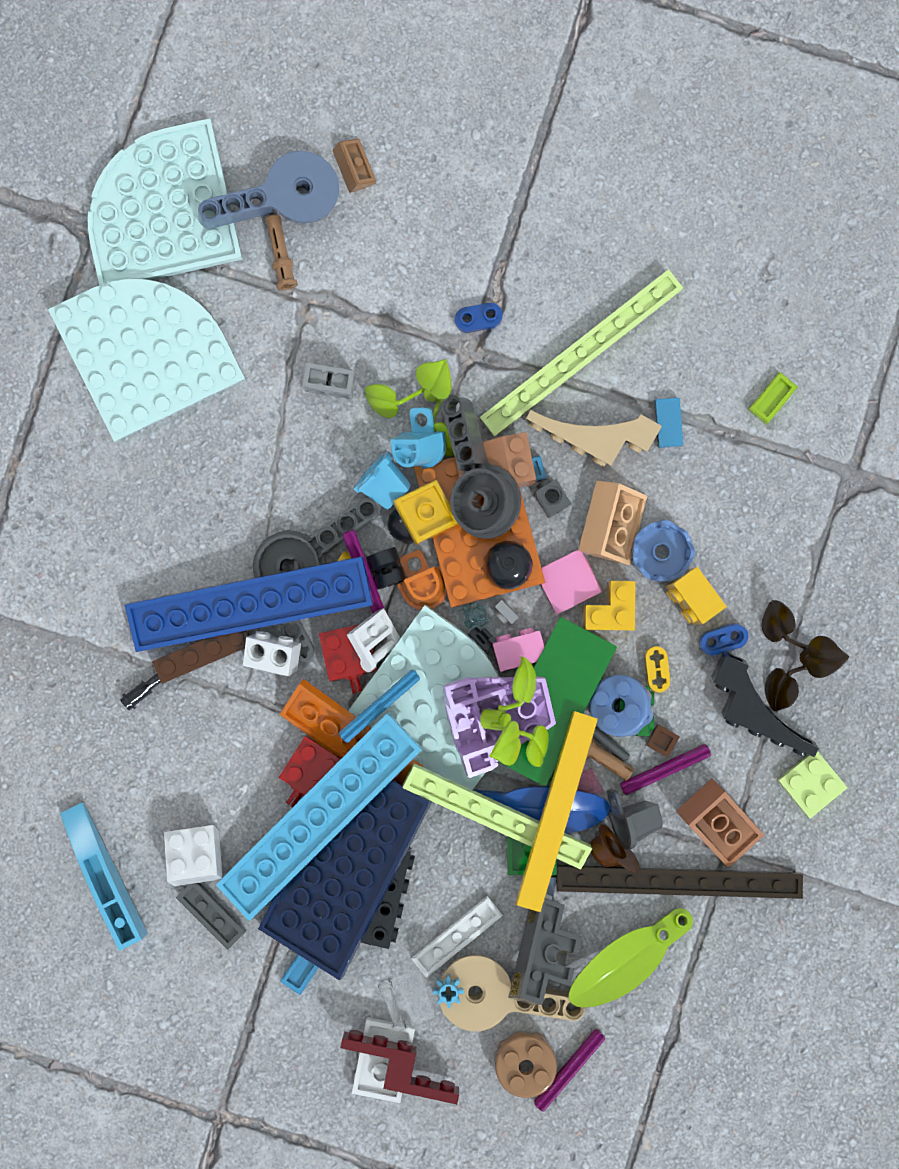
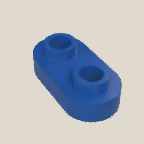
M495 303L464 307L456 313L455 325L463 333L493 329L501 323L503 313L501 308ZM488 311H493L495 313V316L493 318H488L486 316V313ZM466 315L470 316L472 319L468 323L464 322L462 319Z
M731 623L707 630L700 636L699 646L702 651L711 656L721 654L723 651H732L743 647L747 643L748 631L738 623ZM737 631V637L731 639V633ZM710 638H714V643L708 646L707 641Z

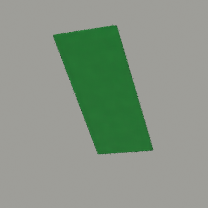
M562 617L559 618L534 667L536 677H544L546 679L556 724L547 730L549 743L546 755L543 758V764L541 767H535L530 764L526 754V748L530 741L527 740L521 745L516 762L511 766H505L543 786L547 785L556 768L572 712L584 713L617 649L616 645Z

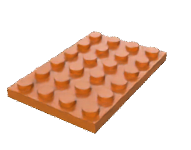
M455 457L442 460L433 467L425 469L421 466L415 467L414 470L419 488L437 480L450 503L452 489L459 479ZM522 495L521 508L516 522L506 533L499 537L491 539L477 538L467 533L459 524L432 537L451 608L545 583ZM483 496L481 497V500H480L481 506H483V504H484V497H483ZM502 541H515L523 545L529 551L533 561L532 573L527 582L513 590H504L492 585L484 571V559L487 552L496 543Z

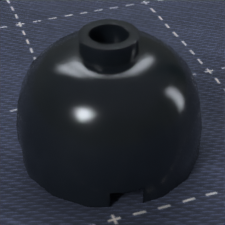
M515 541L496 543L489 549L484 559V571L492 585L500 589H516L527 582L532 573L533 561L529 551Z

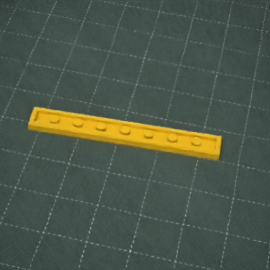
M576 711L572 712L515 902L517 906L541 912L598 718Z

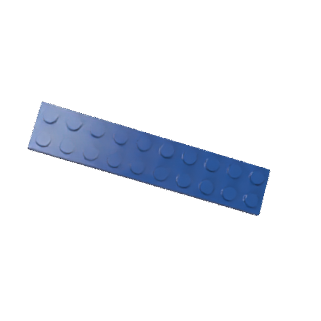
M360 556L132 602L124 606L135 651L140 652L372 606L373 599L364 558Z

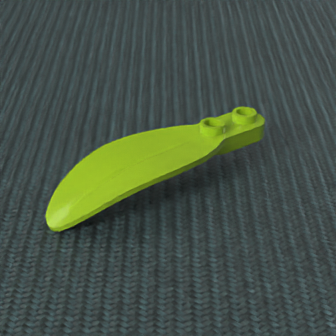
M683 908L673 909L652 926L628 932L607 945L583 968L573 981L568 994L570 1002L577 1007H595L614 1001L634 990L655 971L662 961L667 948L691 929L693 918L690 912ZM680 916L684 919L683 925H680L678 922ZM661 931L665 932L666 937L664 940L659 936Z

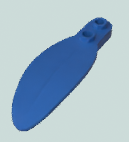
M550 786L522 787L506 793L478 789L473 791L540 821ZM577 790L564 833L578 832L600 823L610 811L608 801L599 795Z

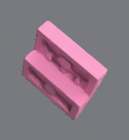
M576 550L542 567L545 583L541 585L556 615L603 592L583 552Z

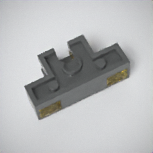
M544 898L541 912L529 909L508 998L530 1005H543L547 983L558 987L560 985L571 986L574 968L565 967L567 954H578L582 936L560 930L564 904Z

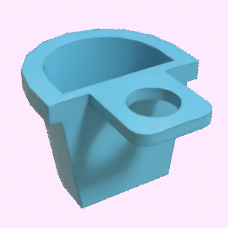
M412 408L410 410L412 432H401L400 435L390 439L393 458L403 467L421 466L424 469L433 467L442 461L446 453L445 432H434L433 412L430 408ZM419 413L424 414L427 418V424L424 427L417 423L416 418Z
M389 451L383 453L366 470L354 487L357 493H364L387 510L393 505V501L403 496L411 486L409 480L393 462V455Z

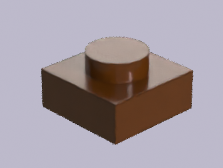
M657 724L645 745L668 758L680 736Z

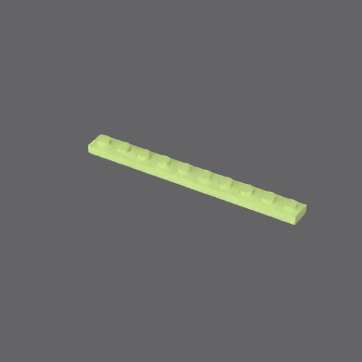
M668 269L484 413L479 419L493 437H496L681 292L683 286Z

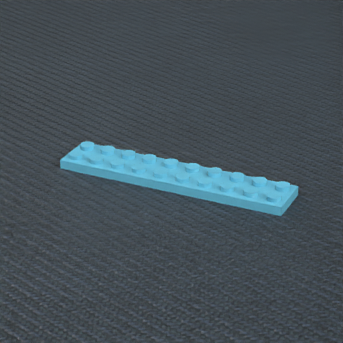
M387 713L216 886L248 921L252 920L423 748L390 713Z

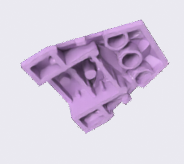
M467 677L443 685V703L454 745L460 754L461 762L468 778L491 771L498 766V760L489 757L502 731L482 728L480 718L483 710L486 708L498 710L499 705L505 706L517 702L512 692L514 677ZM536 677V690L530 703L523 702V705L520 707L506 710L507 714L511 716V721L518 723L519 730L531 733L532 735L537 725H543L548 730L556 724L544 677ZM519 735L521 745L527 740L530 741L527 737Z

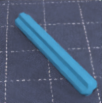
M410 670L339 732L340 737L345 742L353 739L420 680L419 675L414 670Z

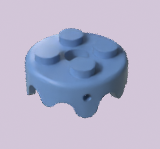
M662 520L651 523L639 531L632 543L631 556L634 566L645 578L655 582H669L685 574L694 559L695 548L685 529L671 521ZM663 545L667 548L668 555L665 559H660L656 556L655 549L657 546Z
M626 675L607 677L598 684L590 699L591 717L598 718L596 726L606 734L616 737L634 736L653 719L651 693L641 681ZM618 699H623L625 708L622 712L618 713L614 709V703Z

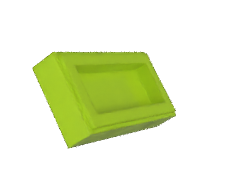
M779 372L749 407L748 411L767 425L798 386Z

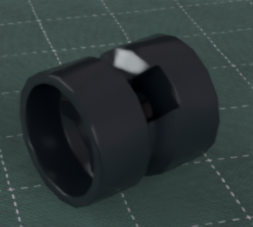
M396 547L366 557L370 570L375 571L373 579L377 590L398 584L407 579L403 567L398 566L400 558ZM391 567L393 572L384 575L382 570Z

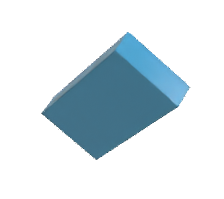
M680 398L655 399L656 423L662 426L657 434L658 448L682 447L684 444Z
M297 955L280 982L301 995L319 967Z

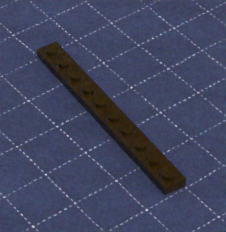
M557 865L556 890L557 892L803 899V874L801 872L640 868L637 873H632L624 867L583 866L579 869L574 866Z

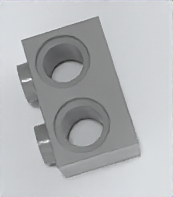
M306 362L302 387L305 392L352 400L356 373L355 370Z

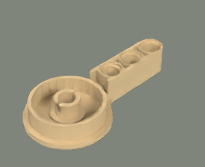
M469 955L457 959L449 965L441 977L442 981L446 979L447 974L453 980L458 977L460 978L458 987L464 988V993L458 994L461 1003L453 1002L451 1007L448 1008L447 1003L442 1002L440 1007L451 1023L467 1031L490 1029L501 1022L510 1012H521L570 1021L581 1019L585 1012V1007H578L575 1011L566 1009L568 1003H570L569 991L546 988L544 999L553 998L555 1000L551 1007L520 1003L517 1000L508 998L512 982L506 970L495 960L482 955ZM448 986L445 990L446 995H451L452 990ZM472 986H479L482 991L479 995H471L469 989Z

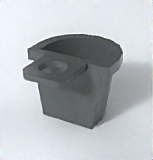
M613 789L607 790L611 807L608 815L614 834L623 848L626 850L635 848L638 841L662 829L663 821L658 804L645 800L622 807L618 791Z

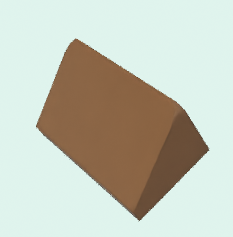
M360 139L339 141L334 147L333 153L350 193L376 184L377 181Z

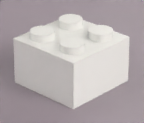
M214 825L164 832L168 883L173 886H180L223 878L219 830Z

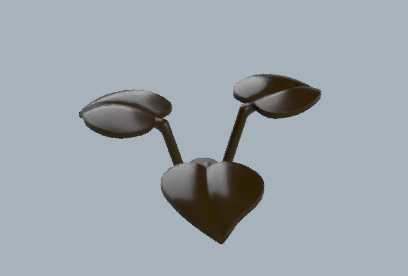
M772 600L765 610L762 618L763 634L771 642H779L784 638L785 641L802 648L803 651L800 653L799 659L803 665L791 669L787 673L782 668H775L769 673L765 682V695L768 704L775 712L789 708L798 698L799 686L797 681L791 677L792 674L808 670L809 674L815 678H825L840 669L849 659V655L842 651L827 636H817L810 641L809 645L791 639L787 634L795 630V617L792 611L783 602L778 600Z

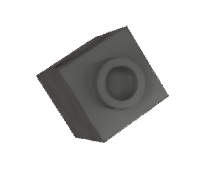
M547 479L537 485L538 490L535 491L534 495L548 518L571 505L557 479L552 482ZM547 491H554L558 496L557 502L549 503L545 499V493Z

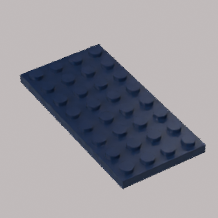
M393 779L273 898L258 929L338 980L343 979L432 801L404 789L403 784Z

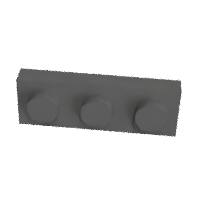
M200 883L189 884L176 897L227 950L247 931Z

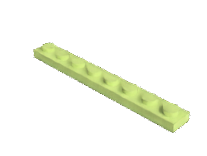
M413 763L403 783L404 789L532 847L540 821ZM564 833L557 859L581 869L592 850V846Z

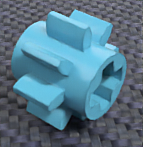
M447 974L446 979L443 981L437 978L439 988H434L433 994L439 995L438 1005L444 1002L450 1008L453 1002L461 1003L458 994H463L464 988L458 987L460 983L459 977L453 980ZM448 986L451 987V995H446L445 990Z

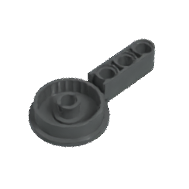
M449 395L443 401L442 410L457 468L464 471V474L456 481L451 492L450 506L456 522L474 537L483 539L499 537L506 533L518 518L521 508L519 486L508 471L488 462L472 402L468 398ZM459 403L460 407L459 410L456 412V406ZM465 426L466 431L465 434L462 435V429ZM471 449L472 455H471V457H470V459H469V458H468V452H469V450ZM482 496L484 497V504H483V506H481V504H480V500H481V497H482Z
M370 498L359 500L311 535L297 531H281L269 536L261 543L255 553L253 560L254 578L284 572L282 565L286 560L294 561L293 570L325 564L327 554L344 542L343 533L348 530L342 529V521L345 518H352L354 526L350 530L354 529L355 532H358L378 516L379 508L376 502ZM365 504L374 506V511L369 516L361 514V508ZM325 532H332L334 534V540L331 544H323L322 535Z

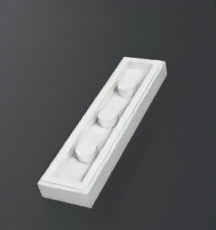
M487 895L414 954L411 959L427 978L501 918L503 914Z

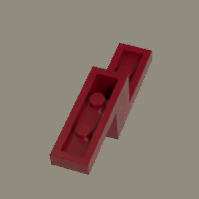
M358 1030L344 1031L341 1049L389 1059L383 1089L457 1105L459 1087L455 1086V1083L447 1080H442L441 1082L431 1081L429 1077L424 1075L412 1077L417 1047L412 1046L411 1042L399 1040L397 1043L388 1041L387 1037L381 1035L368 1037Z

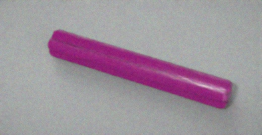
M354 529L348 530L343 533V538L350 557L363 556L373 599V605L370 606L373 614L377 610L383 609L384 606Z
M703 744L642 772L627 781H623L620 783L622 792L625 795H629L711 756L710 749L706 744Z
M593 1030L556 1074L551 1086L534 1100V1105L540 1111L544 1112L605 1041V1036L599 1030Z

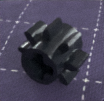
M476 626L468 634L484 652L493 645L489 640L492 635L486 628L480 631Z

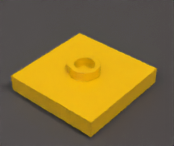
M437 480L393 501L396 510L416 545L458 524L452 514L450 503Z

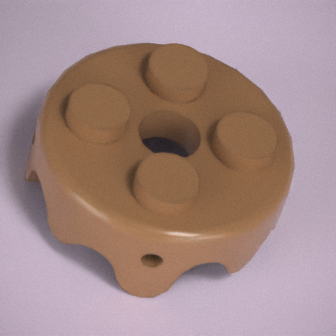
M518 1031L509 1038L502 1040L497 1047L495 1058V1071L498 1081L506 1091L517 1097L531 1098L545 1092L553 1083L557 1071L556 1056L546 1038L537 1032L530 1034ZM523 1060H529L533 1063V1067L530 1071L523 1072L519 1069V1064Z

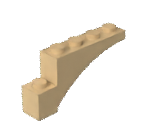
M530 410L526 418L530 421V427L539 432L543 428L551 432L550 438L561 444L566 440L573 444L572 450L581 455H584L585 452L593 455L592 461L603 467L606 464L612 466L625 441L630 442L627 447L638 453H641L642 450L648 452L662 427L639 414L637 419L604 426H582L563 423L547 418Z

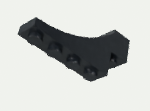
M723 651L711 677L713 682L716 683L715 687L725 692H729V689L731 690L721 711L723 718L726 719L725 722L736 728L739 725L748 729L747 731L756 737L764 735L771 738L770 741L777 746L784 747V745L792 747L795 753L806 757L807 754L815 757L819 750L816 743L783 723L762 701L747 672L749 665L747 661Z

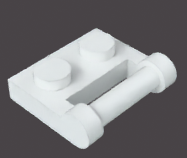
M384 608L374 612L347 634L361 659L360 665L366 672H371L376 668V664L389 654L401 639ZM387 637V643L371 655L369 650Z

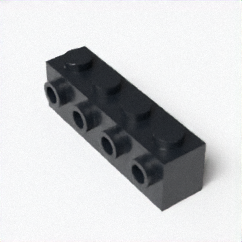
M412 848L408 849L361 943L389 949L391 942L396 943L399 928L394 927L396 918L401 919L404 904L400 903L401 894H407L409 879H405L407 869L412 870L415 855H410Z

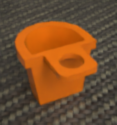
M420 550L402 556L400 563L407 579L397 586L407 604L419 610H422L425 605L431 609L440 605L447 595L440 566L429 568ZM413 557L420 559L422 563L421 568L418 571L409 570L407 566L409 559Z

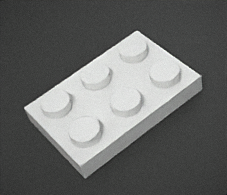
M367 1017L364 1036L373 1037L374 1035H381L387 1037L388 1041L398 1043L399 1040H404L412 1043L415 1027ZM360 1053L352 1094L400 1103L402 1093L383 1089L389 1059Z

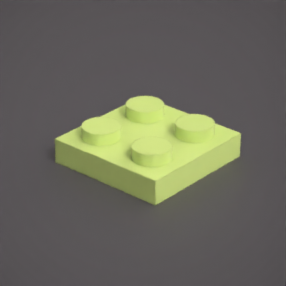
M817 752L815 757L807 754L806 757L802 758L777 779L794 802L810 819L848 788L819 752Z

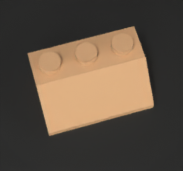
M596 480L578 551L593 557L630 566L632 543L639 532L648 496L620 483Z

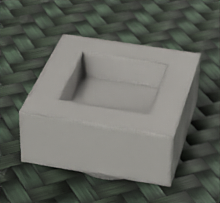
M502 600L494 607L497 610L495 616L503 624L507 621L513 624L519 618Z

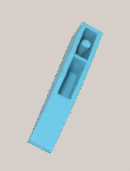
M84 802L60 813L86 883L118 950L121 951L142 940L148 932Z

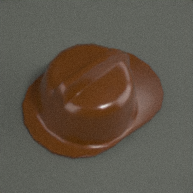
M601 824L599 834L588 843L592 846L590 852L592 856L604 867L621 865L628 871L637 873L640 870V866L633 852L630 849L626 850L623 848L611 829Z

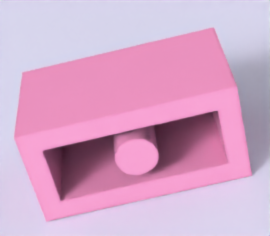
M532 627L519 631L520 636L511 638L510 634L496 637L497 642L492 643L499 672L519 667L521 657L527 658L530 663L538 661L544 649L540 630L534 632Z

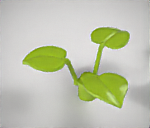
M447 359L425 362L419 365L416 369V377L422 388L401 400H396L394 390L383 384H371L364 389L365 397L372 409L385 418L395 417L398 414L397 405H401L424 392V396L428 401H436L433 410L434 432H445V456L455 457L446 423H435V418L440 405L444 401L443 399H446L451 394V375Z
M521 657L520 665L513 680L512 692L517 702L505 706L499 705L498 710L484 709L480 722L484 729L502 731L489 757L498 760L504 765H513L520 752L521 742L519 735H522L530 740L526 748L528 761L535 767H541L549 743L546 727L537 725L532 735L531 733L519 730L518 723L511 721L510 714L506 712V710L522 706L523 702L530 703L535 694L537 684L536 673L532 664L525 657Z

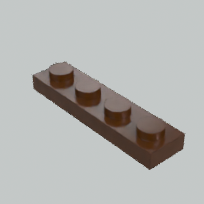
M246 630L206 638L156 659L152 663L161 684H164L245 649L246 637L249 635Z

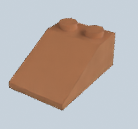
M527 432L502 436L483 442L488 462L508 471L516 480L519 488L535 485L536 476ZM470 449L469 452H468V458H469V459H470V457H471V455H472L471 449ZM457 468L458 476L460 478L464 474V471L458 470Z
M712 778L676 811L728 868L764 836Z

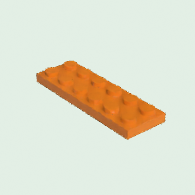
M305 679L299 683L279 714L340 758H343L372 729L366 726L353 739L345 742L340 737L339 732L353 721L356 716ZM413 759L394 780L403 784L413 763L421 767L423 765Z

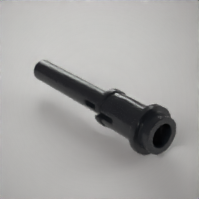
M157 673L148 681H142L129 693L122 694L123 697L120 701L127 710L136 709V705L153 693L152 689L161 683Z

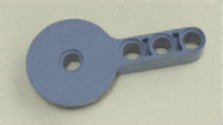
M307 151L290 152L276 160L270 168L267 180L263 185L203 200L198 207V221L204 228L212 229L271 214L274 209L292 222H316L326 217L337 203L339 196L338 177L333 167L321 156ZM303 187L307 191L309 190V192L301 194L296 189ZM252 199H259L262 204L255 206L250 201ZM236 205L239 210L232 212L227 209V206ZM207 210L213 211L216 215L214 217L208 218L204 216L203 213Z

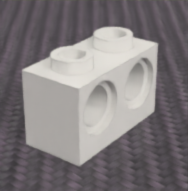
M256 631V633L246 637L243 666L284 676H290L297 671L301 643L293 641V638L288 636H270L271 633L266 631ZM258 644L263 647L264 654L259 651ZM281 650L286 653L287 659L281 656Z

